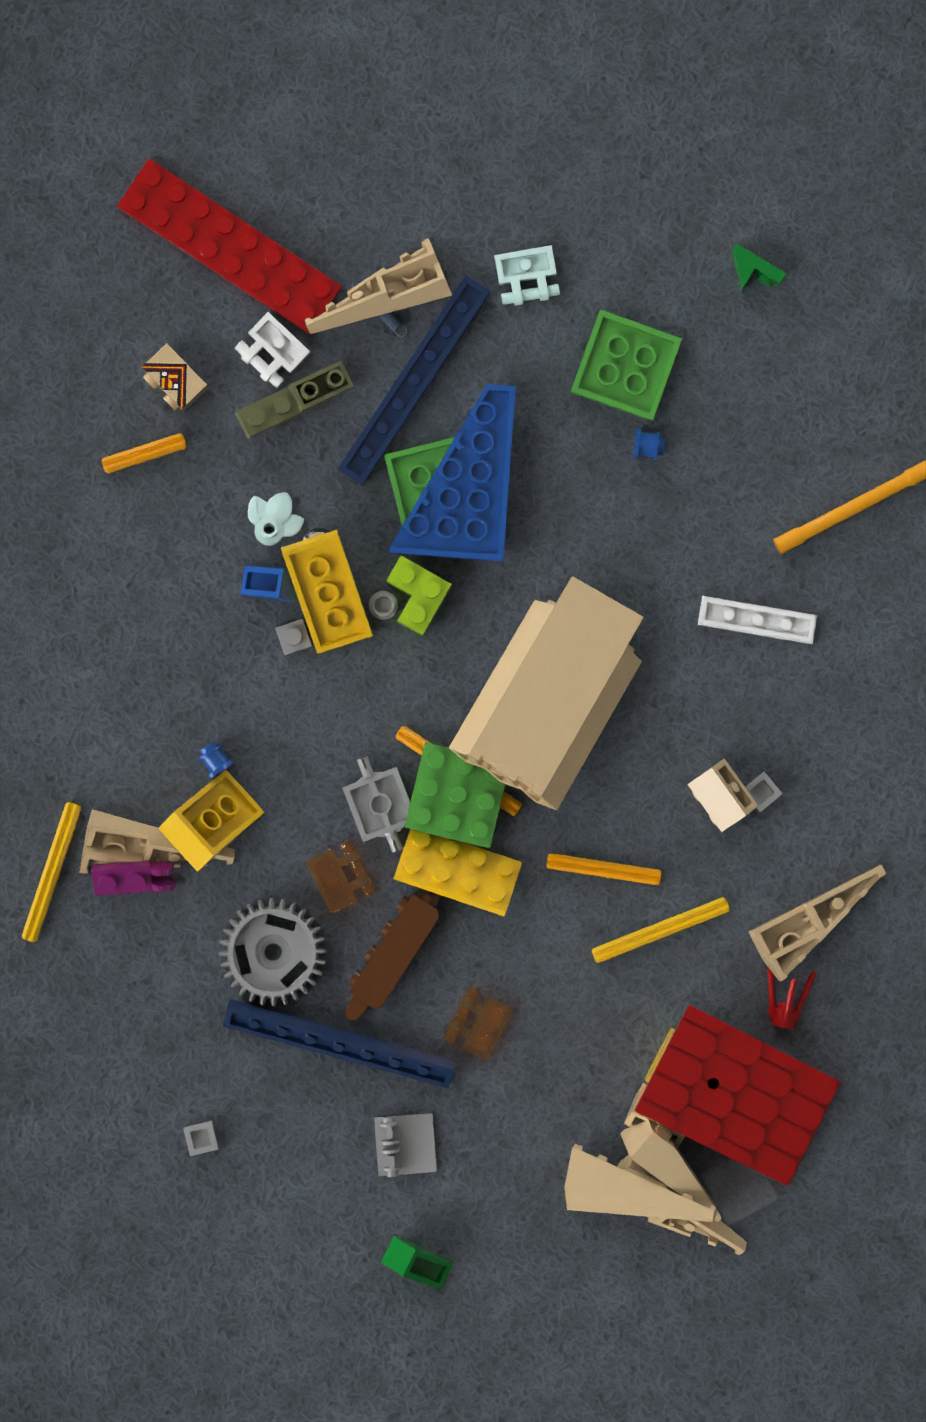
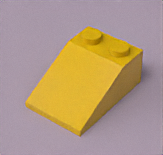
M224 770L175 810L158 829L198 872L265 812L227 770Z

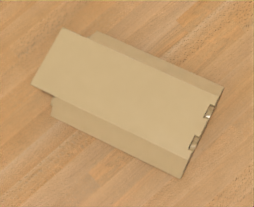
M573 576L570 578L557 603L548 600L547 603L534 600L449 749L464 762L486 769L500 783L521 789L537 804L558 810L642 662L633 653L635 649L629 645V642L644 617Z

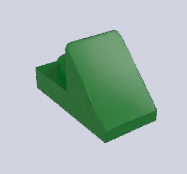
M737 243L731 252L741 291L752 273L758 275L757 281L770 288L772 285L778 287L786 274Z

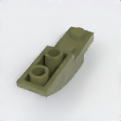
M339 361L291 383L285 389L237 410L235 415L247 438L250 439L269 429L273 430L352 389L354 385L342 361Z

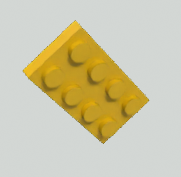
M337 530L281 547L317 654L373 636Z
M410 829L393 879L505 916L522 862L464 842Z

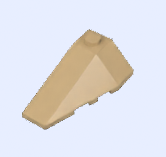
M647 1120L626 1128L620 1133L628 1154L633 1161L682 1196L684 1193L693 1196L692 1201L707 1208L711 1205L716 1206L672 1140V1133L662 1124L656 1126ZM717 1209V1215L714 1220L719 1222L722 1218Z

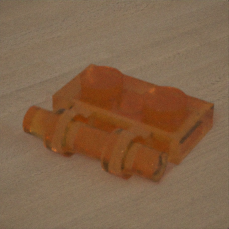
M351 840L341 844L345 856L337 859L333 849L306 861L331 914L357 902L353 893L355 889L361 887L365 898L376 893L371 883L373 878L370 873H366L360 860L362 855L359 849L355 850ZM350 864L356 880L350 883L342 870V867Z
M469 987L465 996H461L458 1002L460 1006L453 1020H449L446 1026L448 1030L443 1039L454 1044L458 1034L466 1037L462 1049L488 1062L514 1009L487 996L483 1006L475 1003L480 992ZM470 1011H473L478 1016L472 1028L469 1029L463 1026Z

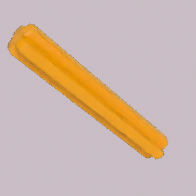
M550 853L547 856L546 867L548 869L659 885L661 881V871L658 869Z

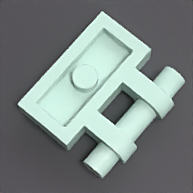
M552 245L494 255L499 286L511 284L512 292L501 293L503 305L514 303L517 306L522 305L523 301L534 299L545 301L549 300L551 296L560 295L558 284L547 285L546 277L557 275ZM537 279L538 287L521 290L520 282Z

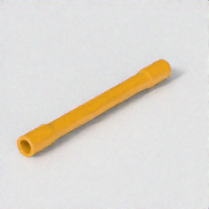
M926 460L801 527H796L774 538L773 542L779 553L783 554L804 543L807 539L891 495L922 482L926 479Z

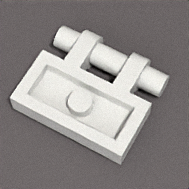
M269 312L248 332L256 342L249 347L242 340L235 347V350L242 355L241 359L247 365L250 363L261 373L260 377L265 382L269 381L276 388L284 382V379L277 371L283 366L291 374L310 354V351ZM263 348L275 359L270 365L258 355Z

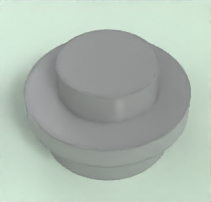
M379 591L370 598L369 610L375 618L387 620L396 614L398 602L392 593Z

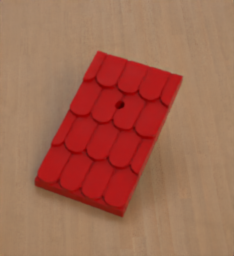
M688 1004L677 1028L671 1027L645 1077V1081L648 1084L634 1111L788 1186L836 1093L840 1081ZM711 1078H716L718 1081L714 1088L708 1087V1081Z

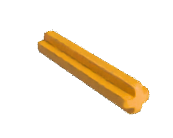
M181 433L104 457L102 459L103 468L106 473H111L186 448L185 438Z

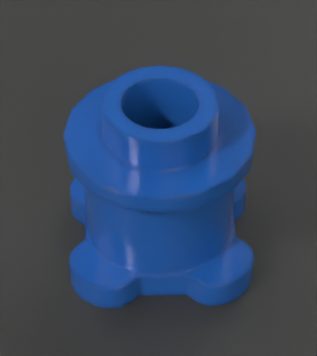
M637 428L633 458H637L640 455L653 457V460H656L657 455H663L665 438L659 437V431H657V434L641 432V429Z
M212 742L199 751L202 756L198 761L204 763L210 772L208 774L210 779L235 763L233 759L229 760L222 750L223 744L216 746Z

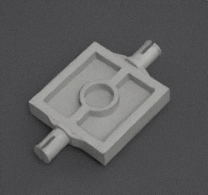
M368 756L363 758L367 769H365L362 759L356 760L363 777L356 783L345 786L342 789L362 841L365 842L376 837H386L392 853L397 851L393 840H395L398 850L404 849L397 832L405 826L410 800L398 768L395 767L384 772H374Z

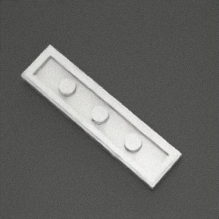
M702 596L697 625L813 644L817 615Z

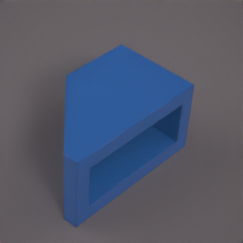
M245 566L240 594L299 603L288 570Z

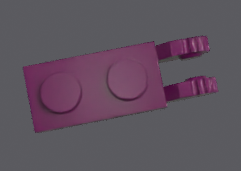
M150 860L92 865L94 895L174 890L176 887L175 879L171 877L152 878V875L166 876L174 872V865L169 861L150 862Z

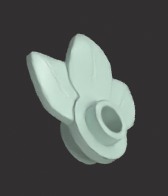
M286 492L274 495L268 502L257 496H253L249 502L248 519L255 526L254 533L256 539L263 545H275L282 537H292L303 526L304 518L291 514L292 500ZM272 527L275 531L267 534L264 532V528Z

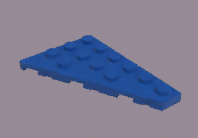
M486 384L467 419L446 451L445 456L418 498L393 543L390 545V554L503 562L516 386Z

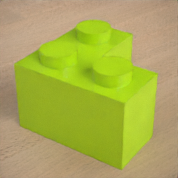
M400 556L386 580L391 586L411 596L397 621L417 634L424 636L450 591L452 584L407 558Z

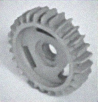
M270 898L267 907L264 906L262 900H258V909L255 910L251 904H248V914L239 910L237 914L240 920H229L234 927L233 930H223L229 936V939L220 940V944L227 946V950L219 952L220 956L227 957V961L220 964V967H229L230 971L224 977L230 978L233 976L235 978L231 984L232 988L238 985L242 986L239 993L240 996L247 991L250 992V1002L256 996H259L261 1005L265 1004L267 998H271L272 1006H276L277 998H281L283 1004L287 1005L289 995L294 1000H299L298 990H301L304 994L309 993L305 986L306 983L313 986L317 984L312 978L313 974L322 975V972L316 968L317 964H326L325 960L319 958V954L326 953L327 949L319 948L318 945L325 941V937H316V933L322 928L321 926L311 927L310 924L313 923L315 918L313 916L306 920L304 918L305 908L299 913L295 912L296 903H293L288 909L285 908V899L281 900L279 906H275L274 899ZM268 914L295 921L294 931L266 924ZM275 943L280 946L282 954L278 960L273 961L266 957L265 948L267 945ZM243 944L251 969V973L242 975L235 952V946ZM302 961L308 968L287 988L280 980Z

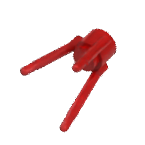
M767 968L769 996L767 1016L772 1017L771 1025L794 1029L795 1021L799 1022L801 1010L812 987L816 973L814 971L811 972L796 1008L792 1004L797 983L795 978L791 980L786 1002H778L776 1007L774 974Z

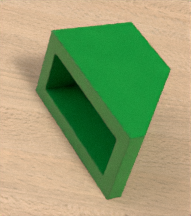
M396 1236L393 1237L381 1263L403 1277L440 1290L453 1265L452 1262Z

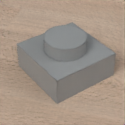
M303 619L275 628L284 656L312 647Z
M764 771L745 786L758 804L756 809L759 812H762L783 794Z
M213 1120L183 1127L190 1156L219 1149Z

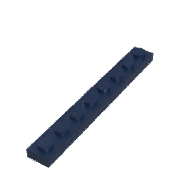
M468 276L464 277L339 466V471L363 486L490 294L488 289Z
M232 999L229 1000L223 1027L449 1088L456 1063L454 1060Z

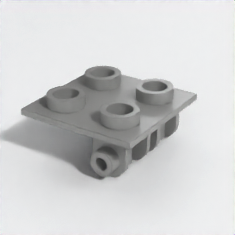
M433 1113L374 1118L378 1176L396 1177L402 1174L437 1172Z

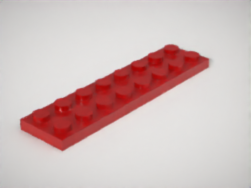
M151 159L147 160L117 205V208L309 335L310 332L306 326L305 319L308 317L314 319L326 311L325 306L333 302L342 288L340 284Z

